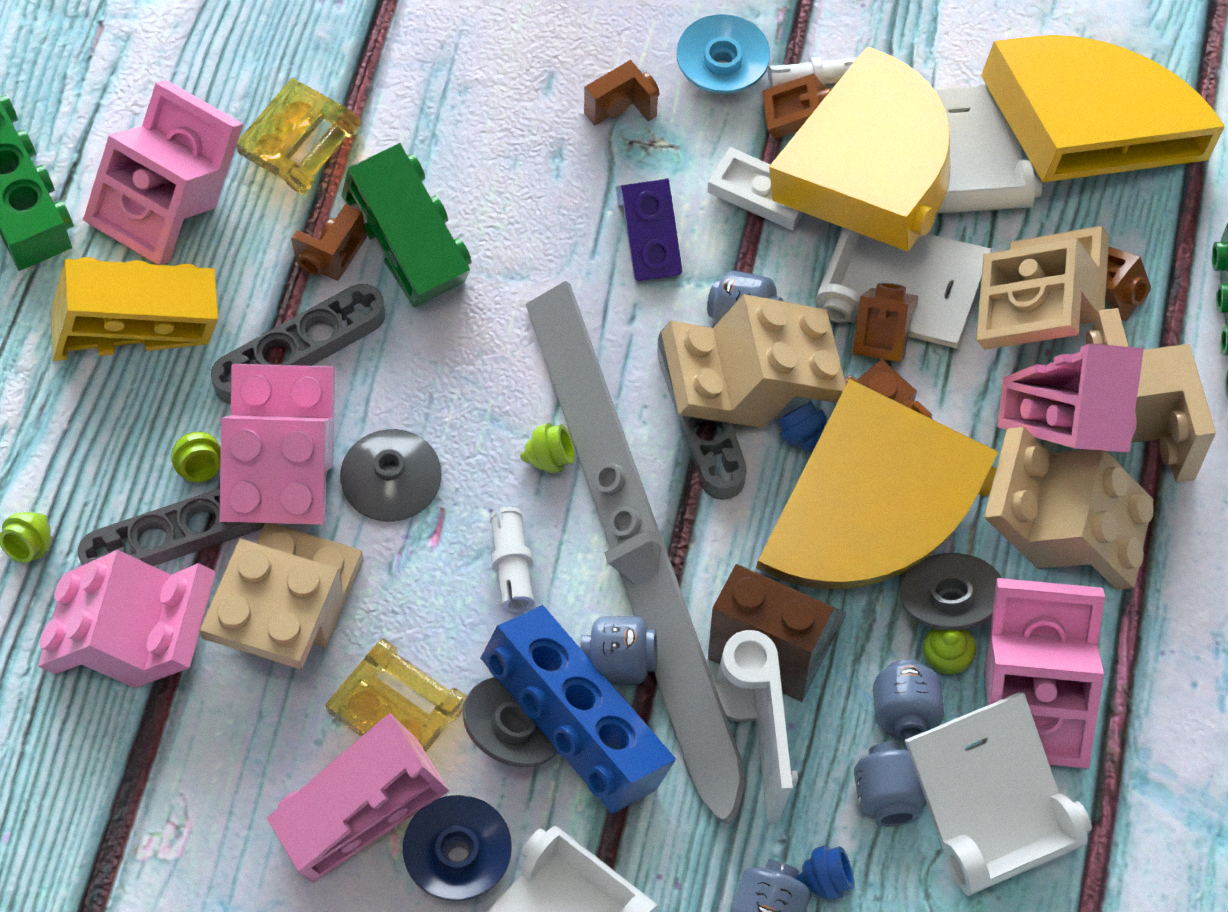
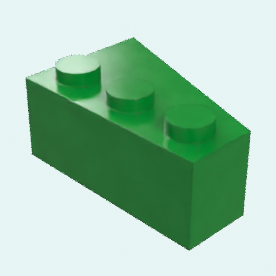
M398 143L348 167L341 196L347 205L358 204L367 221L365 223L366 235L370 240L376 237L386 255L384 263L412 306L416 307L465 283L470 272L468 265L472 263V260L464 242L460 238L453 239L445 224L448 222V215L442 202L436 195L430 197L422 181L425 180V174L420 162L414 154L407 155L401 143Z

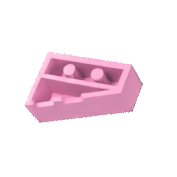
M1089 343L1081 346L1080 352L1075 354H1061L1054 357V362L1047 365L1036 364L1003 377L997 427L1006 430L1009 428L1025 427L1035 438L1075 449L1130 452L1131 439L1137 426L1135 409L1144 348Z
M389 713L299 791L285 797L278 804V809L269 815L267 820L297 871L315 882L416 814L421 808L443 796L449 789L418 739Z

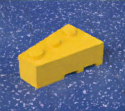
M91 257L65 259L50 310L52 361L68 360V351L98 348L99 356L115 355V346L145 343L146 351L208 345L218 321L215 268H201L193 264H179L176 266L154 265L139 260L126 263L99 261Z

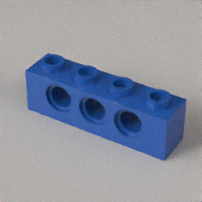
M541 605L497 625L480 659L610 813L614 814L656 791L676 758L601 671L592 665L588 656L550 612Z

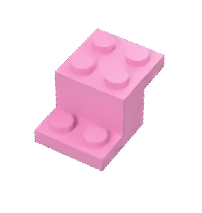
M167 80L155 83L142 126L108 136L83 221L157 265L170 262L184 219L216 208L244 124Z
M231 365V415L221 418L219 522L321 525L325 523L326 471L333 467L334 366Z
M116 550L65 573L59 580L54 592V599L57 601L53 618L44 628L40 638V647L43 651L38 667L56 675L76 666L84 665L133 688L190 668L216 571L197 563L170 575L120 550Z
M997 578L984 668L987 706L1016 693H1025L1049 765L1089 769L1104 678L1098 648L1105 601L1104 590L1100 587Z

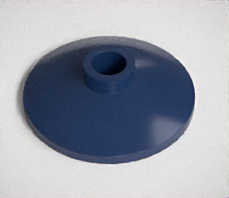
M451 795L438 798L421 808L414 815L404 834L402 852L408 874L424 892L446 901H466L487 893L502 879L510 863L512 841L505 820L494 807L475 797ZM462 847L468 851V856L463 861L455 862L448 857L449 852L453 848Z

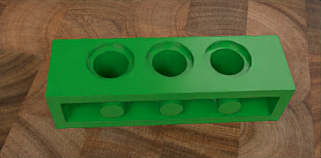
M5 94L0 96V236L18 271H21L72 249L67 229L74 227V224L64 202L60 200L54 203L49 193L55 191L52 180L43 164L37 167L34 166L31 160L32 157L36 156L34 146L25 129L18 132L15 130L12 123L18 121V117L9 97Z

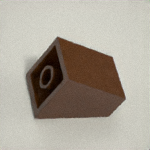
M735 564L712 608L708 659L720 664L724 647L734 634L744 630L759 631L768 636L776 646L782 693L803 702L846 616V612L756 571Z

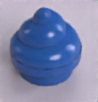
M809 401L777 420L782 429L779 435L782 441L786 442L789 446L801 447L803 451L812 453L827 423L826 414L823 409L817 411L813 402Z
M828 845L815 848L811 853L810 859L804 862L802 873L798 874L796 879L804 883L810 892H813L818 897L830 900L843 898L844 891L854 889L855 886L849 858L841 846L830 849Z

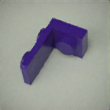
M669 178L616 186L618 206L623 205L634 279L636 281H644L680 275L682 273V264Z

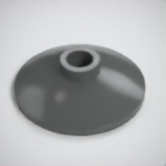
M399 429L380 430L361 438L349 449L342 462L340 481L347 501L359 513L378 521H400L422 512L434 500L441 484V466L435 450L420 436ZM388 463L399 465L397 469L390 472L381 469V466Z
M961 553L937 554L927 557L921 563L906 571L900 582V601L904 610L911 618L927 627L946 631L970 629L991 619L997 578L1002 577L992 565L975 556Z
M493 677L483 680L469 692L462 711L464 726L475 745L489 757L510 766L535 767L550 761L558 753L550 740L534 721L523 712L521 706L497 678Z

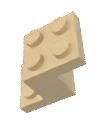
M1103 226L1010 242V250L983 254L976 341L984 350L1079 335V324L1095 322L1098 310H1105L1109 235Z
M743 294L713 328L671 320L661 331L679 415L765 428L795 396L837 403L846 386L827 309Z
M1118 308L1098 310L1092 331L1086 333V344L1129 347ZM1190 344L1143 350L1135 409L1137 426L1131 443L1160 439L1162 460L1165 465H1171L1175 482L1195 480L1216 431Z
M1017 427L1006 430L984 518L1037 569L1091 564L1116 590L1131 589L1135 586L1138 568L1143 562V546L1148 524L1153 517L1154 499L1108 451L1083 449L1050 453L1025 427Z
M265 523L257 543L239 538L201 625L200 633L202 639L302 670L312 644L324 648L328 647L362 564V550L278 524Z

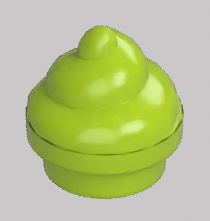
M551 423L537 426L533 430L531 439L525 443L524 451L520 454L521 460L532 464L538 470H544L550 474L562 472L565 465L573 463L575 459L573 442L567 428L562 424L553 426Z
M202 431L190 432L177 440L172 448L171 462L175 471L190 482L207 481L214 477L220 469L221 447L211 434Z
M20 512L10 515L3 522L2 531L0 532V546L6 555L20 563H28L31 560L40 559L50 549L52 542L47 516L34 512Z
M933 628L925 638L923 653L927 663L937 672L946 675L958 674L968 669L976 655V643L972 634L967 629L946 631Z

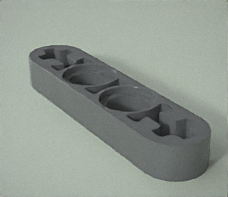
M369 284L350 286L222 356L214 363L211 369V380L216 396L221 401L231 404V381H227L226 376L231 374L232 364H250V361L256 360V363L261 365L312 366L374 332L382 325L385 319L384 299L381 292ZM361 303L365 308L371 307V312L364 315L361 310L355 311L354 306ZM338 313L341 314L343 321L347 319V327H342ZM318 323H326L334 328L333 334L323 341L310 339L307 336V332L310 327ZM282 346L291 351V356L282 364H271L264 359L266 352L273 347Z
M660 331L657 343L658 360L701 486L712 498L719 500L731 499L743 490L747 472L746 462L732 423L678 414ZM709 421L716 423L720 426L723 433L715 440H703L694 432L698 424ZM722 453L721 461L724 470L727 473H732L730 481L723 482L720 475H715L716 459L714 456Z
M219 488L96 529L86 534L80 541L78 558L81 565L96 560V550L102 547H106L109 553L116 550L126 553L122 540L128 538L133 555L130 556L155 566L263 529L265 523L219 522ZM199 512H208L215 516L216 521L211 529L199 533L188 528L189 519ZM157 528L166 532L165 542L157 548L146 549L138 544L140 536L148 529Z

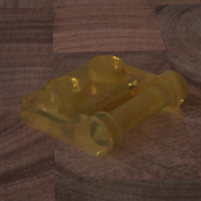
M291 78L239 138L236 146L239 155L285 180L296 192L305 194L315 183V174L346 137L352 138L362 127V122L350 109L300 81ZM323 119L332 124L299 164L290 159Z
M385 638L381 639L325 704L326 711L361 737L391 713L418 739L424 751L427 752L449 723L456 720L462 713L467 695L455 687L449 690L397 654L398 648ZM386 671L436 707L428 714L376 677L379 673Z

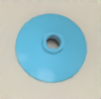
M716 14L703 17L693 22L684 30L677 44V62L683 75L698 88L713 93L730 94L750 88L764 76L770 61V47L763 32L752 22L735 15Z

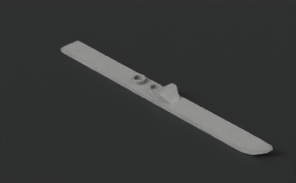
M564 281L525 305L611 548L604 552L607 562L619 571L634 616L642 617L648 629H656L657 669L654 673L691 779L701 799L721 822L730 824L738 814L745 787L742 759L571 284Z

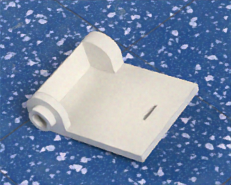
M972 86L934 89L945 108L948 118L951 165L947 194L937 214L1031 208L1034 198H1039L1042 195V181L1035 169H1033L1030 160H1023L1021 144L988 87Z
M843 228L817 293L816 304L821 309H827L829 319L834 322H852L857 324L859 301L862 294L871 288H876L878 283L899 284L906 287L907 294L919 296L917 307L911 311L908 337L958 349L981 285L983 254L991 253L992 249L927 234L925 236L921 235L907 252ZM952 286V289L948 292L947 298L945 299L948 288Z
M744 630L734 634L727 641L714 684L728 720L735 722H757L767 824L778 823L793 786H796L798 781L797 770L791 771L778 652L773 641L765 634L755 630Z
M1016 693L905 740L950 870L957 884L967 896L1087 844V832H1090L1092 829L1088 813L1079 801L1072 802L1067 796L1059 793L1025 693ZM984 739L981 743L964 749V747Z
M553 826L547 832L540 828L529 838L521 852L526 857L522 874L487 912H658L660 906L559 827Z

